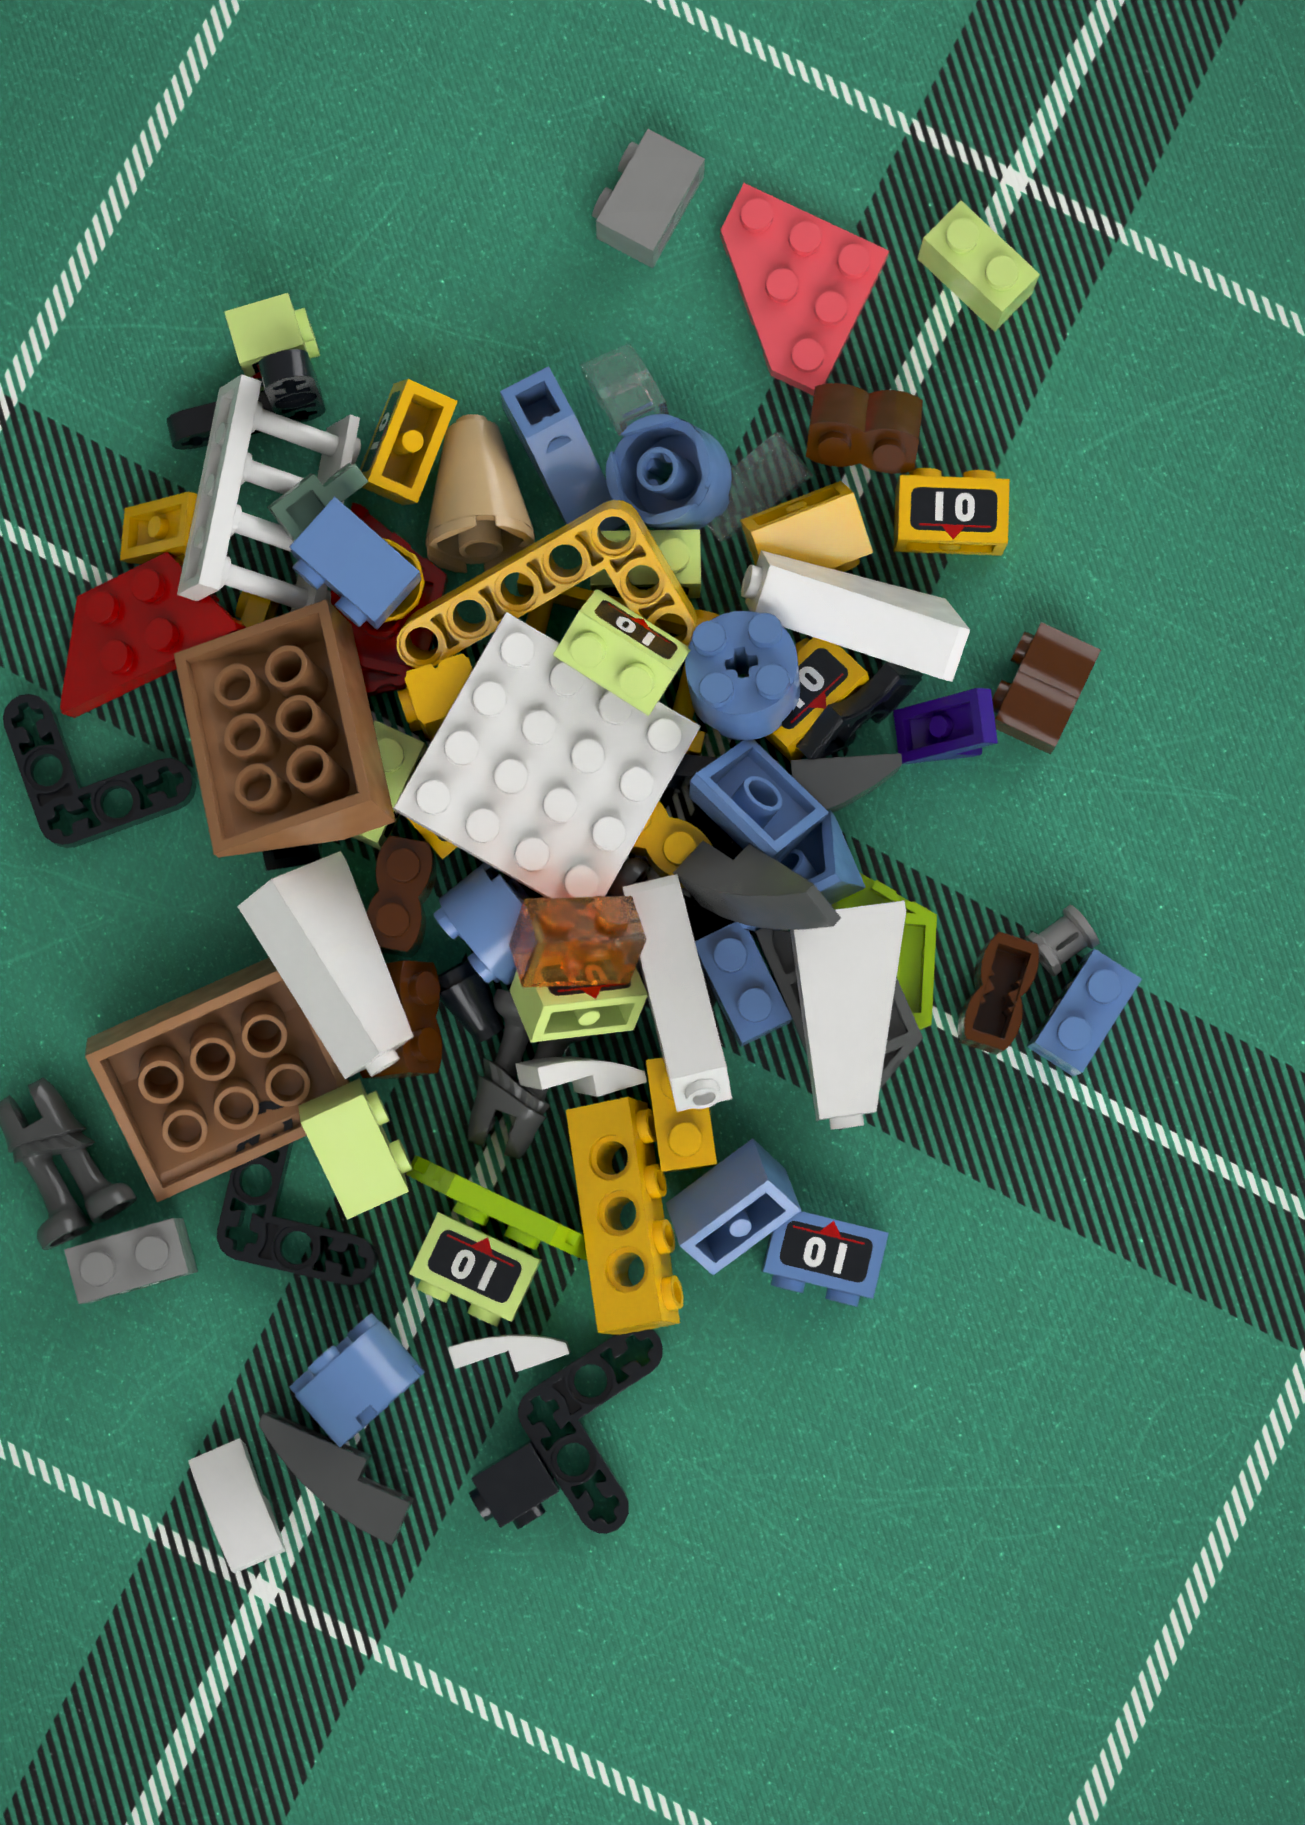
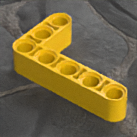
M611 500L597 506L414 612L407 618L400 630L396 648L399 657L407 665L418 668L432 664L434 667L440 660L457 654L493 633L506 612L518 619L603 569L608 573L628 609L653 625L657 626V619L668 613L681 616L685 620L687 628L681 635L674 638L689 646L696 628L697 615L692 603L637 510L623 500ZM611 516L620 517L627 522L631 533L623 541L612 542L602 535L600 523L605 518ZM563 544L571 545L580 552L582 563L573 569H563L554 562L552 550ZM647 565L655 570L659 581L653 588L647 590L639 589L630 582L628 572L633 567ZM514 572L523 573L532 580L534 591L524 597L515 596L506 589L505 577ZM465 600H474L484 608L486 619L477 624L468 623L459 616L457 605ZM419 627L431 630L437 637L438 647L430 651L417 648L412 643L410 632Z

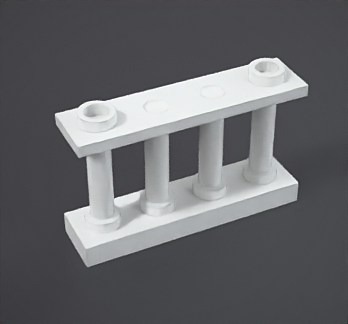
M241 374L219 388L177 595L199 601L219 591L226 585L292 607L291 611L325 599L331 603V593L327 590L325 584L316 590L299 574L296 585L245 569L231 564L230 557H227L230 537L234 533L290 552V546L293 543L281 525L244 513L241 506L237 504L240 486L245 481L284 494L304 479L252 460L251 453H248L251 433L258 430L321 453L317 478L323 485L346 464L350 463L352 465L356 462L361 448V441L357 438L360 418L350 414L327 427L325 432L263 409L262 403L258 401L262 381Z

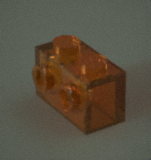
M632 896L543 897L524 899L509 946L522 987L629 984L647 938Z

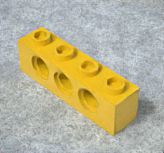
M630 1097L566 1110L598 1333L621 1335L680 1324L678 1309L683 1307V1290L678 1277L673 1275L670 1253H673L675 1249V1237L670 1222L664 1217L662 1197L666 1195L667 1184L664 1172H661L660 1165L656 1164L653 1142H656L657 1139L653 1111L648 1109L646 1102ZM624 1146L627 1150L628 1161L625 1168L616 1174L613 1170L612 1159L615 1152ZM632 1201L636 1208V1218L629 1228L624 1229L620 1221V1214L623 1207ZM640 1257L644 1263V1275L638 1284L633 1285L629 1279L628 1270L631 1262L635 1258Z

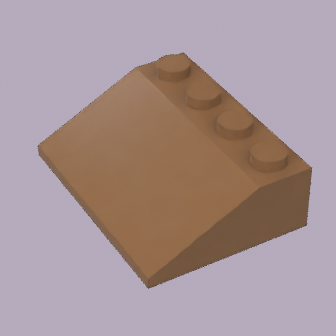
M327 599L174 653L214 855L219 858L344 840L396 822L352 625Z
M270 958L87 1038L85 1058L157 1202L307 1136L300 1122L298 1106L350 1083L349 1078L345 1079ZM263 1101H273L280 1106H284L275 1110L266 1109L265 1113L258 1114L259 1103ZM292 1118L293 1128L284 1131L283 1122ZM260 1134L259 1143L253 1146L246 1143L245 1149L236 1153L238 1144Z

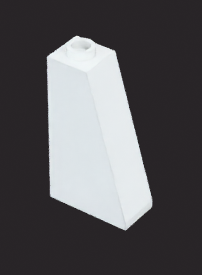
M762 550L756 566H748L742 582L741 596L746 598L745 603L749 611L770 613L780 620L784 628L953 682L970 629L945 598Z
M341 851L270 879L238 905L239 910L345 1079L364 1069H367L372 1077L400 1059L395 1050L414 1036L347 860Z
M678 874L624 886L623 892L645 989L648 993L647 997L676 1111L680 1112L692 1108L704 1109L715 1105L717 1102L732 1099L727 1066Z
M905 901L836 909L835 911L841 919L832 927L790 930L816 1121L829 1119L831 1130L863 1126V1114H871L877 1111L906 916Z

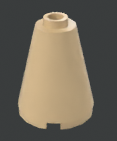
M470 414L458 418L446 430L425 544L428 559L440 568L453 572L467 573L466 564L484 563V570L487 571L535 543V533L499 427L482 415Z

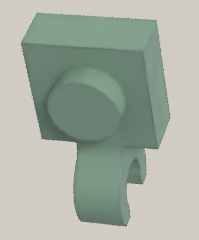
M350 463L346 464L323 485L315 474L310 473L267 508L294 542L334 497L342 502L363 487L368 480L355 463L352 465Z

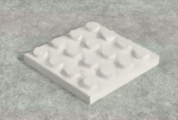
M506 612L393 810L590 922L701 726L659 701L649 716L553 656L560 643Z

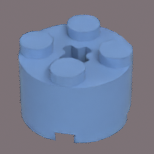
M653 414L642 417L628 425L621 433L623 438L618 443L615 451L610 452L606 463L607 487L613 500H623L631 504L637 510L645 525L656 530H696L703 528L715 517L725 512L729 504L731 466L725 450L711 434L683 419L668 414Z
M734 611L719 615L710 621L702 622L695 628L692 640L688 646L691 651L685 659V671L691 703L696 715L704 724L706 722L718 730L720 735L729 739L754 740L775 732L782 726V721L785 720L790 712L794 711L800 697V677L796 647L790 634L781 625L780 620L770 613ZM749 674L747 677L738 678V675Z
M484 862L439 898L441 907L433 915L452 939L459 936L472 949L473 953L467 958L484 981L490 983L492 980L496 983L502 981L504 984L510 985L513 982L522 954L541 950L552 951L561 944V940L558 935H548L546 937L544 932L552 925L522 885L513 878L506 882L500 874H496L499 870Z
M371 1313L356 1325L342 1342L336 1347L334 1345L317 1358L308 1367V1370L289 1388L294 1392L296 1399L337 1446L341 1448L385 1410L400 1393L405 1392L425 1371L383 1322L379 1321Z

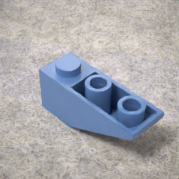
M549 366L500 391L503 410L565 525L597 506L613 500L609 493L606 479L581 426ZM614 516L605 518L600 523V530L615 531L625 526L626 521Z

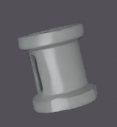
M1071 904L1063 909L1064 916L1039 934L1032 932L1025 937L1027 941L1037 943L1039 962L1052 976L1062 971L1061 965L1086 946L1093 949L1100 944L1095 931L1086 918Z

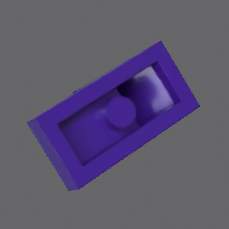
M974 688L893 710L898 753L902 755V764L975 757L982 754V747L998 743L991 689Z

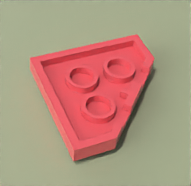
M743 183L721 228L720 238L725 252L730 258L738 281V288L752 326L755 327L770 376L814 396L815 386L827 383L888 258L889 250Z

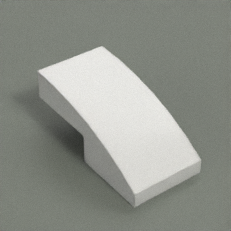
M571 1056L548 1057L515 1064L520 1085L541 1090L572 1081L574 1092L598 1097L647 1082L645 1071L591 1058Z
M527 1334L489 1336L448 1347L455 1369L509 1351L516 1372L570 1354L571 1352L568 1342L565 1340Z
M240 1438L188 1460L215 1535L234 1574L286 1551L270 1502L262 1493L248 1449Z

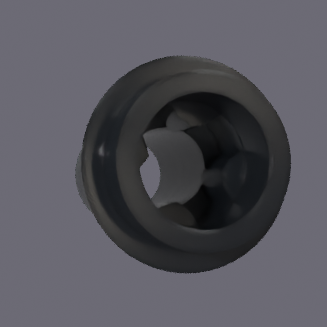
M468 959L438 975L440 1001L471 1034L476 1044L489 1039L504 1029V1025L494 1007L489 984L475 971Z

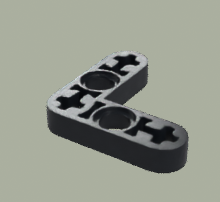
M289 349L279 351L259 361L258 365L264 390L260 391L258 401L262 403L263 409L300 423L313 420L325 413L326 409L320 385L309 355L305 350ZM216 402L181 410L167 418L166 422L173 448L188 450L208 446ZM255 430L253 433H251V435L258 434V433H262V432H261V431H258V430Z
M32 694L17 696L5 708L3 715L4 728L39 827L44 836L57 846L64 848L78 847L179 810L188 805L194 797L196 791L195 777L186 765L172 758L159 759L82 787L53 708L42 698ZM30 707L36 714H43L44 718L36 722L39 736L44 742H48L53 738L54 745L35 747L30 732L24 727L17 728V723L24 720L23 710ZM25 747H35L25 754ZM49 756L58 758L63 767V773L59 781L50 786L39 785L34 779L33 773L37 762ZM166 771H170L176 778L183 777L184 782L176 786L177 796L170 798L164 791L147 795L153 806L145 809L144 797L135 785L136 781L143 779V785L150 789L163 783L162 774ZM118 788L128 790L133 799L132 809L129 813L121 818L107 816L103 808V802L108 792ZM91 798L92 810L101 822V825L93 828V821L87 817L72 824L74 833L69 836L60 829L53 830L52 824L60 820V810L66 808L72 815L82 814L89 811L83 801Z
M263 1101L259 1103L258 1115L266 1113V1109L276 1110L284 1106H280L273 1101ZM292 1118L283 1122L284 1131L293 1128ZM260 1134L238 1144L236 1153L244 1150L246 1143L252 1146L259 1143ZM293 1142L271 1151H280L277 1163L264 1156H260L232 1169L217 1228L219 1247L227 1256L235 1260L342 1285H358L366 1282L373 1276L377 1268L378 1256L375 1247L367 1239L358 1235L276 1217ZM253 1165L265 1166L272 1176V1185L269 1191L259 1197L248 1195L242 1186L244 1172ZM236 1199L248 1205H266L264 1217L257 1213H252L250 1230L258 1233V1239L256 1243H247L243 1252L236 1249L237 1240L229 1237L231 1227H241L245 1216V1210L234 1211ZM295 1231L307 1234L313 1244V1252L310 1258L301 1264L289 1262L284 1257L282 1251V1244L285 1238ZM323 1237L333 1238L328 1248L333 1251L348 1252L351 1244L358 1245V1255L366 1258L365 1268L354 1269L352 1277L344 1274L345 1265L325 1260L326 1271L316 1270V1266L319 1264L324 1253Z
M653 1329L610 1337L530 1389L522 1397L518 1406V1417L523 1429L581 1521L588 1529L596 1533H611L618 1530L625 1523L629 1514V1500L621 1484L581 1423L580 1418L651 1373L659 1365L663 1356V1345ZM635 1335L639 1341L649 1338L654 1345L648 1351L650 1361L641 1366L637 1360H632L622 1366L621 1370L628 1374L629 1377L618 1383L613 1367L600 1354L611 1348L615 1359L627 1351L628 1344L625 1340L629 1336ZM587 1364L601 1367L607 1376L605 1390L595 1397L582 1395L576 1389L574 1383L576 1372ZM537 1396H540L544 1402L554 1399L558 1403L559 1408L555 1410L553 1417L560 1429L570 1421L576 1432L561 1436L553 1443L550 1449H547L541 1440L552 1435L548 1426L542 1420L533 1423L528 1416L534 1410L531 1400ZM579 1443L588 1450L590 1464L583 1473L569 1475L559 1467L557 1455L564 1445ZM598 1469L606 1477L605 1480L596 1482V1486L605 1498L615 1495L619 1500V1503L614 1507L616 1518L609 1522L603 1516H598L595 1519L590 1516L589 1511L594 1507V1500L587 1488L580 1496H577L572 1489V1486L587 1482Z

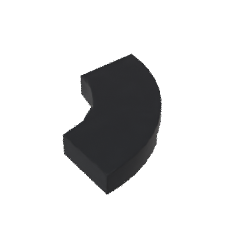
M886 662L872 679L858 691L840 702L829 704L796 747L809 760L823 758L844 749L854 742L853 734L869 719L879 724L895 710L922 680L923 674L891 662Z

